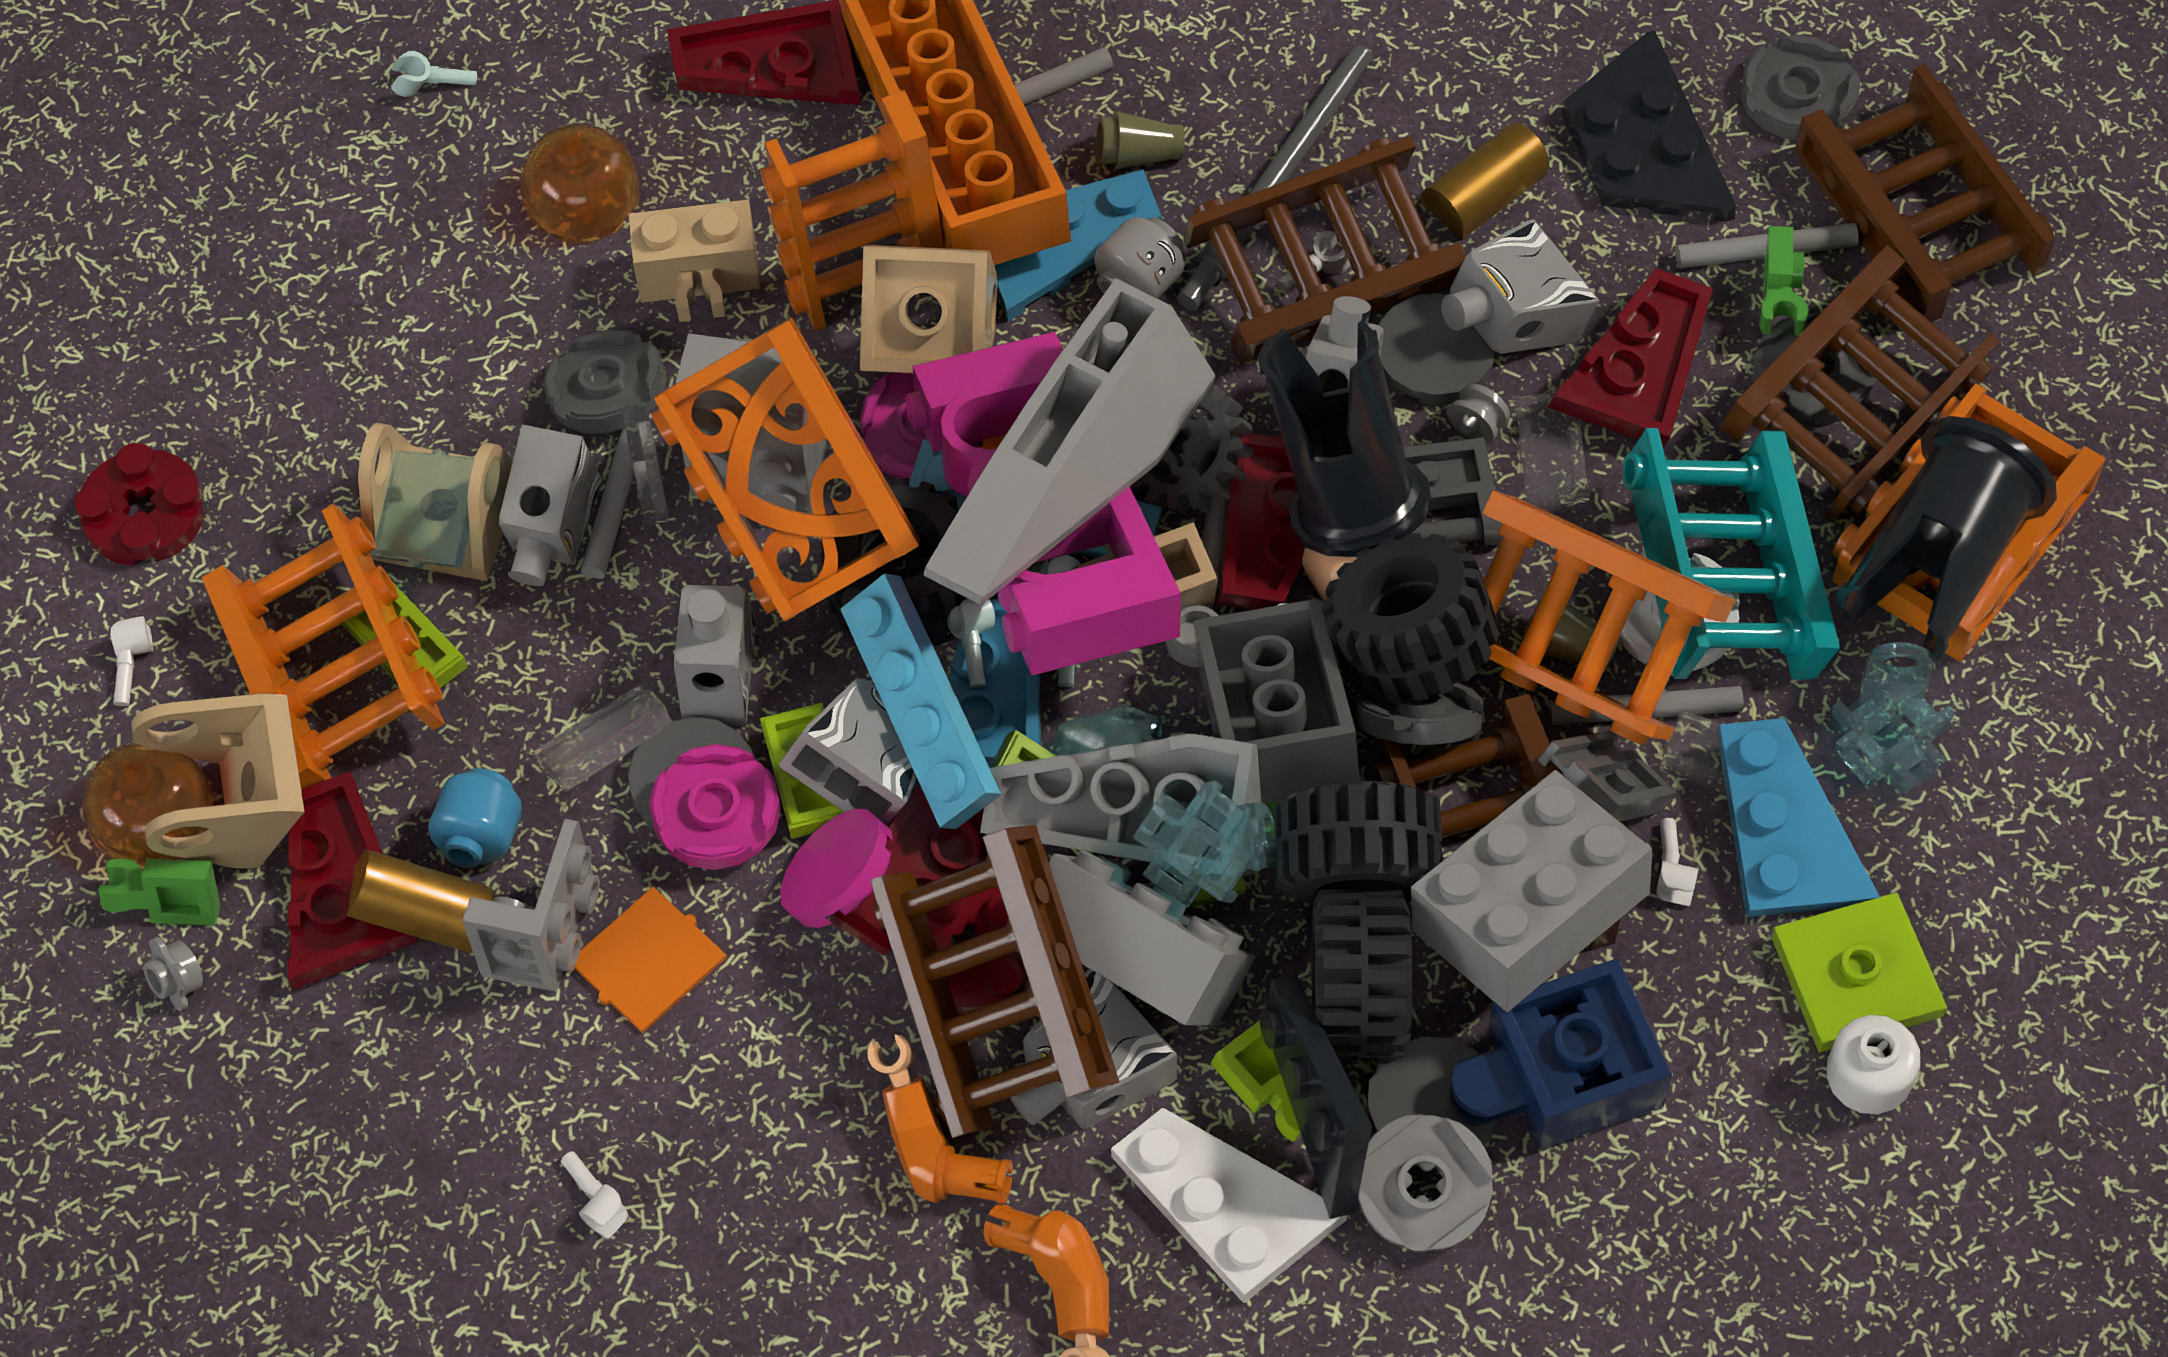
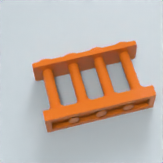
M905 90L881 98L885 124L878 126L877 134L790 165L777 139L764 142L769 165L760 168V174L771 203L775 204L768 207V212L775 233L781 242L776 244V249L783 270L788 278L784 280V287L794 313L798 315L806 312L814 331L826 328L821 299L862 285L863 259L819 275H815L814 263L900 233L902 237L896 240L897 246L944 248L927 135ZM885 157L889 162H892L884 165L883 173L802 202L800 200L798 188ZM892 195L896 200L890 203L891 210L808 239L806 226Z
M1492 490L1482 514L1502 523L1498 534L1503 536L1484 578V584L1495 614L1499 610L1526 547L1533 549L1536 541L1539 540L1557 548L1552 559L1558 562L1518 652L1499 643L1490 646L1492 655L1489 659L1504 666L1500 677L1529 691L1535 692L1539 683L1558 692L1554 703L1579 716L1590 718L1593 710L1614 720L1610 731L1637 744L1645 746L1649 737L1670 740L1675 728L1651 716L1693 626L1700 627L1703 618L1725 623L1736 599L1517 497ZM1593 565L1612 574L1608 586L1613 588L1574 676L1570 678L1541 664V661L1581 573L1588 575ZM1648 591L1668 600L1664 612L1669 614L1630 702L1626 705L1597 691L1596 688L1636 600L1643 601Z
M334 504L322 510L333 538L255 583L251 579H247L244 582L241 581L224 565L201 577L250 695L262 693L287 695L301 789L331 778L327 766L333 763L332 756L409 711L415 714L433 731L445 724L436 704L443 700L442 691L432 673L425 666L420 668L414 654L415 651L421 648L419 639L409 622L402 615L397 616L392 602L399 598L398 592L386 571L381 566L376 567L370 555V552L377 548L372 534L358 516L350 520ZM344 561L355 587L277 632L267 628L262 616L269 611L267 604ZM364 610L366 611L377 637L299 682L289 679L284 664L290 661V653ZM388 661L399 688L321 733L310 729L305 717L306 714L311 712L310 704L383 662Z

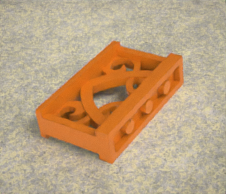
M792 317L654 397L659 409L651 413V416L659 432L670 447L680 443L692 463L691 466L684 469L690 485L703 503L712 498L725 520L717 525V529L734 558L745 554L757 576L749 580V583L767 614L777 609L785 622L877 568L919 546V536ZM772 348H775L782 360L761 383L753 396L741 384L725 376ZM708 390L729 393L745 407L740 420L737 415L728 409L715 408L710 410V412L717 414L722 421L721 431L715 435L703 433L695 425L692 418L694 401L701 393ZM792 403L801 404L807 412L805 425L800 429L793 430L780 424L768 413L774 404L779 413L785 418L787 406ZM761 426L776 438L797 445L814 444L828 439L835 452L830 454L821 463L814 475L810 490L813 513L778 506L749 492L751 457ZM730 450L726 483L708 453H722ZM833 478L843 479L850 485L851 495L844 501H838L832 497V503L837 513L827 514L823 495L825 483ZM746 517L775 529L768 536L763 546ZM880 529L886 542L838 568V551L834 537L852 536ZM807 536L821 537L825 559L819 575L808 582H795L786 578L778 566L777 556L780 550L786 547L795 548L800 554L801 566L807 559L810 551V543Z
M1974 384L1962 400L1955 396L1952 397L1937 419L1948 416L1973 418L2000 428L2021 441L2045 463L2050 473L2054 474L2052 476L2056 481L2057 499L2043 517L2023 521L1948 641L1949 647L1945 653L1959 662L1966 656L2094 491L2106 458L2086 446L2079 451L1986 395L1987 390L1978 384ZM1921 438L1915 442L1903 460L1900 470L1904 473L1893 485L1889 481H1885L1878 488L1866 510L1870 515L1860 528L1853 523L1850 524L1835 544L1832 556L1837 558L1838 561L1832 581L1837 585L1842 586L1844 582L1849 581L1926 461L1922 455ZM1918 570L1911 575H1907L1903 582L1879 601L1877 605L1926 635L1929 627L1927 622L1934 601L1918 592L1917 589L1929 582L1937 592L1940 580L1931 577L1922 570Z

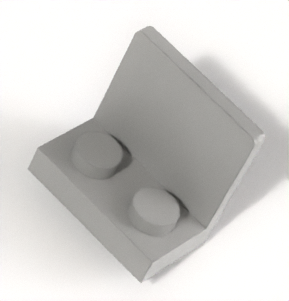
M565 819L535 910L529 909L524 903L508 897H495L492 901L470 897L462 921L482 977L557 992L563 971L572 972L574 970L581 948V935L576 933L582 913L591 914L594 910L600 885L599 876L593 875L592 850L590 846L585 845L579 821Z

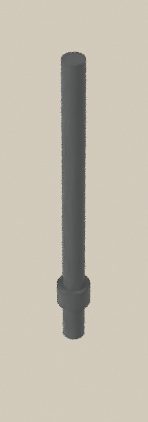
M1354 45L1249 194L1285 182L1290 178L1372 61V53L1362 45ZM1257 224L1234 232L1240 247ZM1211 241L1207 242L1197 256L1196 270L1177 295L1178 303L1189 311H1196L1217 280L1224 281L1227 278Z

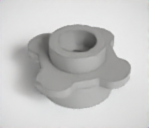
M159 937L149 940V947L152 952L151 960L144 964V975L149 987L160 999L169 996L171 1003L178 1011L188 1008L186 995L201 988L203 985V976L197 959L189 947L180 940L167 946Z

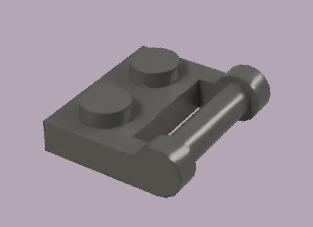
M1484 437L1404 447L1407 462L1415 464L1428 478L1432 497V505L1429 511L1475 505L1477 512L1476 517L1422 523L1413 533H1420L1422 538H1426L1431 534L1443 535L1447 542L1453 540L1459 543L1481 541L1483 547L1500 545L1503 536L1499 535L1498 531L1502 523L1482 514L1492 490L1495 491Z

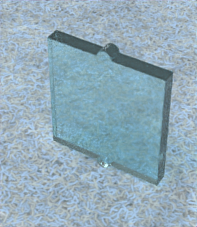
M435 448L432 453L396 450L375 540L377 548L373 550L372 556L380 559L405 561L411 567L422 569L425 564L462 568L470 533L467 500L468 484L475 458L451 456L447 451L440 448Z

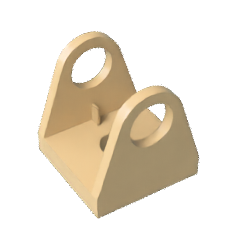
M880 245L864 246L860 371L913 373L912 366L992 347L997 317V273L990 251ZM928 293L939 301L942 315L936 326L921 328L911 321L908 315V304L914 295Z
M383 423L373 424L366 435L362 447L358 470L362 521L369 529L377 546L375 550L370 552L372 560L488 581L503 536V531L499 525V515L513 458L500 445L487 442L480 446L475 457L415 447L391 425ZM380 447L379 462L375 473V463ZM442 502H452L461 507L457 516L447 522H434L427 517L429 511L435 505Z
M262 693L165 703L147 708L133 718L131 722L132 735L137 744L150 749L219 764L225 805L176 810L156 817L145 828L147 846L161 854L191 860L212 861V864L231 868H259L304 813L287 695ZM170 720L194 722L193 725L185 729L173 732L150 730L152 726ZM200 826L208 828L203 833L189 837H169L164 835L169 831L182 827Z

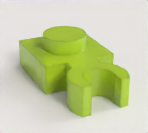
M1259 1020L1218 1051L1211 1065L1254 1114L1269 1103L1276 1111L1275 1121L1279 1131L1284 1137L1295 1142L1301 1137V1132L1273 1049H1269L1266 1046L1262 1037Z

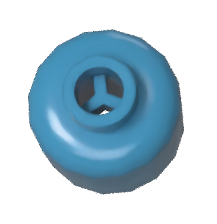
M476 768L448 778L440 792L428 823L430 838L438 849L442 851L443 856L454 865L474 868L478 865L492 864L503 859L511 846L522 816L521 800L513 790L509 780L495 771Z

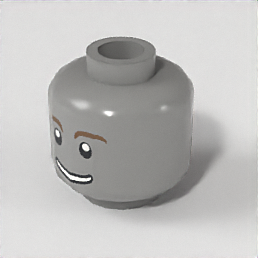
M1132 217L1124 221L1096 250L1094 263L1100 275L1097 278L1100 290L1104 294L1115 278L1158 299L1183 272L1184 260L1182 253L1184 246L1180 237L1172 227L1159 218Z

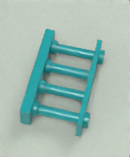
M1646 428L1632 451L1625 456L1622 466L1623 483L1627 490H1631L1646 558L1721 593L1766 594L1767 598L1772 600L1777 623L1704 622L1703 618L1700 627L1693 626L1673 668L1674 679H1687L1709 648L1779 649L1783 655H1786L1792 680L1816 678L1840 649L1785 431H1761L1740 461L1666 460L1658 428ZM1672 485L1739 486L1740 490L1746 494L1750 514L1678 513ZM1684 538L1752 540L1759 547L1764 568L1691 567ZM1655 595L1662 623L1660 628L1661 634L1669 614L1664 612L1668 600Z

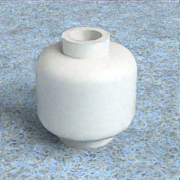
M1867 1015L1856 1018L1840 1030L1832 1046L1827 1061V1080L1833 1094L1845 1106L1859 1113L1877 1115L1888 1112L1907 1099L1920 1069V1049L1914 1035L1902 1023L1894 1019L1879 1015Z

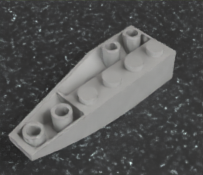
M1115 278L1056 359L1000 443L927 563L924 576L982 605L1159 463L1215 379L1213 370L1172 306Z

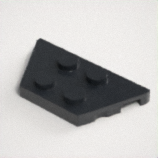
M1655 30L1645 33L1563 101L1562 116L1602 206L1623 209L1644 207L1652 210L1654 213L1678 215L1679 209L1716 213L1715 220L1726 222L1735 219L1737 206Z

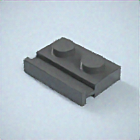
M1612 731L1552 741L1538 759L1544 767L1556 765L1563 772L1562 776L1619 822L1660 813L1677 794L1633 750L1621 752L1613 744L1619 736Z

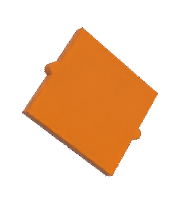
M652 887L580 950L574 969L599 992L598 997L601 1004L608 1005L611 1003L643 1034L727 958V955L696 927L697 921L694 915L688 914L684 916L657 889Z

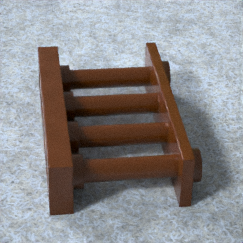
M1925 64L1914 68L1905 104L1846 130L1842 127H1836L1823 109L1802 117L1794 150L1846 224H1856L1859 242L1872 260L1886 245L1906 260L1892 280L1900 287L1897 294L1931 323L1942 318L1952 283L2009 257L2019 254L2034 276L2045 272L2056 239L2051 224L2042 213L2035 212L1957 108L1953 94L1948 86L1943 82H1938ZM1919 123L1923 125L1938 145L1933 149L1878 173L1867 170L1855 154L1857 150ZM1951 166L1955 168L1970 188L1969 191L1910 217H1907L1905 214H1899L1886 196ZM1983 210L1987 211L2003 233L1942 262L1936 258L1932 259L1918 240Z
M1412 136L1392 142L1391 138L1388 137L1375 140L1361 148L1356 156L1229 202L1223 197L1209 200L1198 206L1193 211V215L1189 216L1183 237L1187 248L1189 249L1208 241L1212 242L1244 315L1240 318L1241 323L1237 324L1230 343L1240 365L1258 359L1264 343L1269 341L1282 328L1288 332L1295 344L1312 339L1323 316L1332 314L1333 302L1336 298L1351 296L1365 300L1371 306L1369 315L1371 317L1390 310L1394 305L1411 296L1436 293L1452 286L1466 254L1460 242L1441 249L1438 243L1432 244L1400 174V171L1407 169L1416 148ZM1375 180L1378 182L1410 253L1406 258V262L1387 269L1384 264L1376 263L1345 194V191ZM1320 200L1324 204L1355 273L1351 278L1352 282L1330 289L1328 284H1321L1290 214V211ZM1267 220L1300 294L1296 297L1295 303L1276 310L1273 305H1266L1234 233Z
M1888 245L1879 252L1741 395L1719 427L1737 443L1754 426L1759 431H1766L1767 429L1769 431H1785L1789 448L1841 492L1823 516L1832 523L1848 507L1858 515L1868 505L1881 486L1875 480L1876 477L1960 388L1968 393L1974 384H1981L1994 368L1986 359L2000 342L1996 336L1990 333L1969 355L1899 296L1897 291L1900 287L1892 280L1906 260ZM1866 309L1874 315L1881 312L1952 372L1949 378L1933 394L1859 332L1863 326L1856 320ZM1829 348L1837 354L1844 351L1916 412L1897 433H1894L1822 371L1825 365L1818 359ZM1792 387L1800 394L1804 390L1808 391L1878 451L1859 473L1854 471L1784 411L1787 404L1781 398Z
M1529 694L1504 701L1501 726L1495 728V735L1405 760L1399 743L1382 739L1380 761L1373 763L1375 781L1404 784L1415 788V784L1498 760H1502L1505 765L1515 764L1521 782L1517 783V790L1441 811L1442 838L1488 825L1554 770L1561 775L1562 772L1556 765L1544 767L1538 761L1550 743ZM1621 918L1588 945L1590 951L1615 944ZM1444 959L1449 969L1455 968ZM1461 973L1466 987L1473 986L1474 984Z
M1036 825L1004 828L983 836L988 852L985 862L920 887L917 886L913 872L883 875L870 880L875 894L874 912L880 926L887 932L937 1089L935 1093L936 1107L941 1118L948 1124L952 1138L994 1127L988 1105L1056 1081L1063 1085L1067 1098L1120 1083ZM990 888H998L1009 917L1007 926L938 951L926 913ZM1015 951L1021 954L1030 982L1027 991L964 1014H958L947 976ZM1035 1016L1042 1019L1051 1047L1048 1056L979 1080L968 1040Z

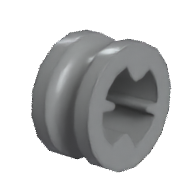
M1468 384L1460 392V400L1454 401L1448 408L1447 416L1453 427L1462 435L1470 439L1484 437L1485 444H1490L1496 438L1498 428H1502L1509 421L1510 411L1503 399L1494 391L1479 384Z

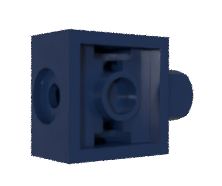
M1616 958L1541 984L1509 1012L1503 1010L1493 1001L1488 1036L1494 1050L1462 1060L1456 1064L1453 1070L1449 1094L1451 1107L1460 1119L1471 1126L1485 1125L1523 1112L1540 1150L1664 1107L1672 1073L1621 963Z

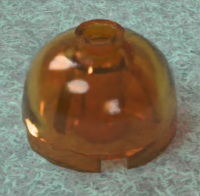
M586 123L565 124L545 133L530 148L521 166V197L524 209L532 225L541 232L542 227L547 232L556 234L558 240L570 244L590 243L618 232L624 226L623 220L629 216L633 207L636 211L640 203V179L636 165L625 144L610 132Z
M135 741L128 742L109 751L95 764L83 786V818L96 848L109 860L129 859L136 862L139 866H144L146 859H186L161 854L147 846L145 828L150 821L176 810L216 806V798L203 768L193 758L181 753L146 748ZM200 826L182 827L169 831L164 835L169 837H189L203 833L208 828Z

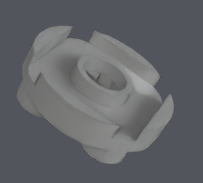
M1423 1114L1400 1117L1385 1125L1371 1138L1368 1144L1358 1202L1363 1215L1375 1232L1389 1243L1414 1253L1442 1251L1467 1239L1485 1218L1493 1194L1492 1164L1480 1140L1461 1123L1435 1115L1422 1116ZM1419 1165L1425 1172L1436 1167L1441 1172L1443 1178L1436 1185L1438 1192L1441 1194L1438 1199L1430 1202L1424 1195L1413 1199L1408 1194L1406 1189L1413 1182L1408 1171L1412 1167Z

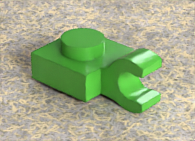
M1769 226L1763 262V303L1759 320V327L1763 334H1770L1772 319L1777 316H1787L1794 321L1795 336H1799L1806 329L1808 317L1807 303L1792 290V288L1802 289L1804 276V252H1793V227Z
M120 858L107 861L106 869L110 885H100L98 889L102 909L110 912L148 909L151 923L216 925L220 911V900L212 861L146 859L143 870L136 862L129 859Z

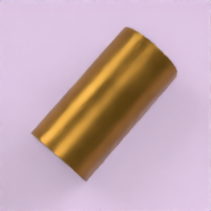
M1512 122L1425 188L1422 192L1421 204L1463 240L1548 174L1549 158L1539 138L1528 127L1518 122Z
M366 849L355 864L347 916L473 953L462 920L470 897L492 901L493 889Z

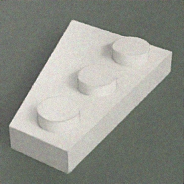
M1161 1108L1111 1148L1113 1160L1243 1303H1246L1347 1220V1215L1330 1219L1321 1196L1164 1108Z

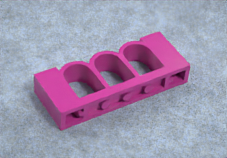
M1055 332L912 366L914 392L905 395L910 423L914 430H924L933 452L942 450L944 478L954 491L967 497L997 450L977 448L971 445L983 439L994 438L1008 433L1030 397L1064 350ZM1130 487L1036 562L1109 544L1116 559L1054 574H1040L1025 570L998 592L999 602L1008 613L1002 617L1007 644L1012 653L1021 651L1032 676L1180 637L1181 593Z

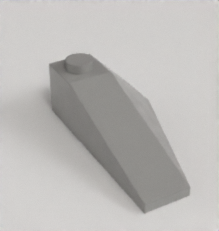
M1184 734L1160 740L1126 744L1096 751L1061 755L990 768L1001 795L984 807L980 833L991 834L1004 828L1036 825L1043 844L1228 876L1252 875L1262 814L1257 744L1197 734Z

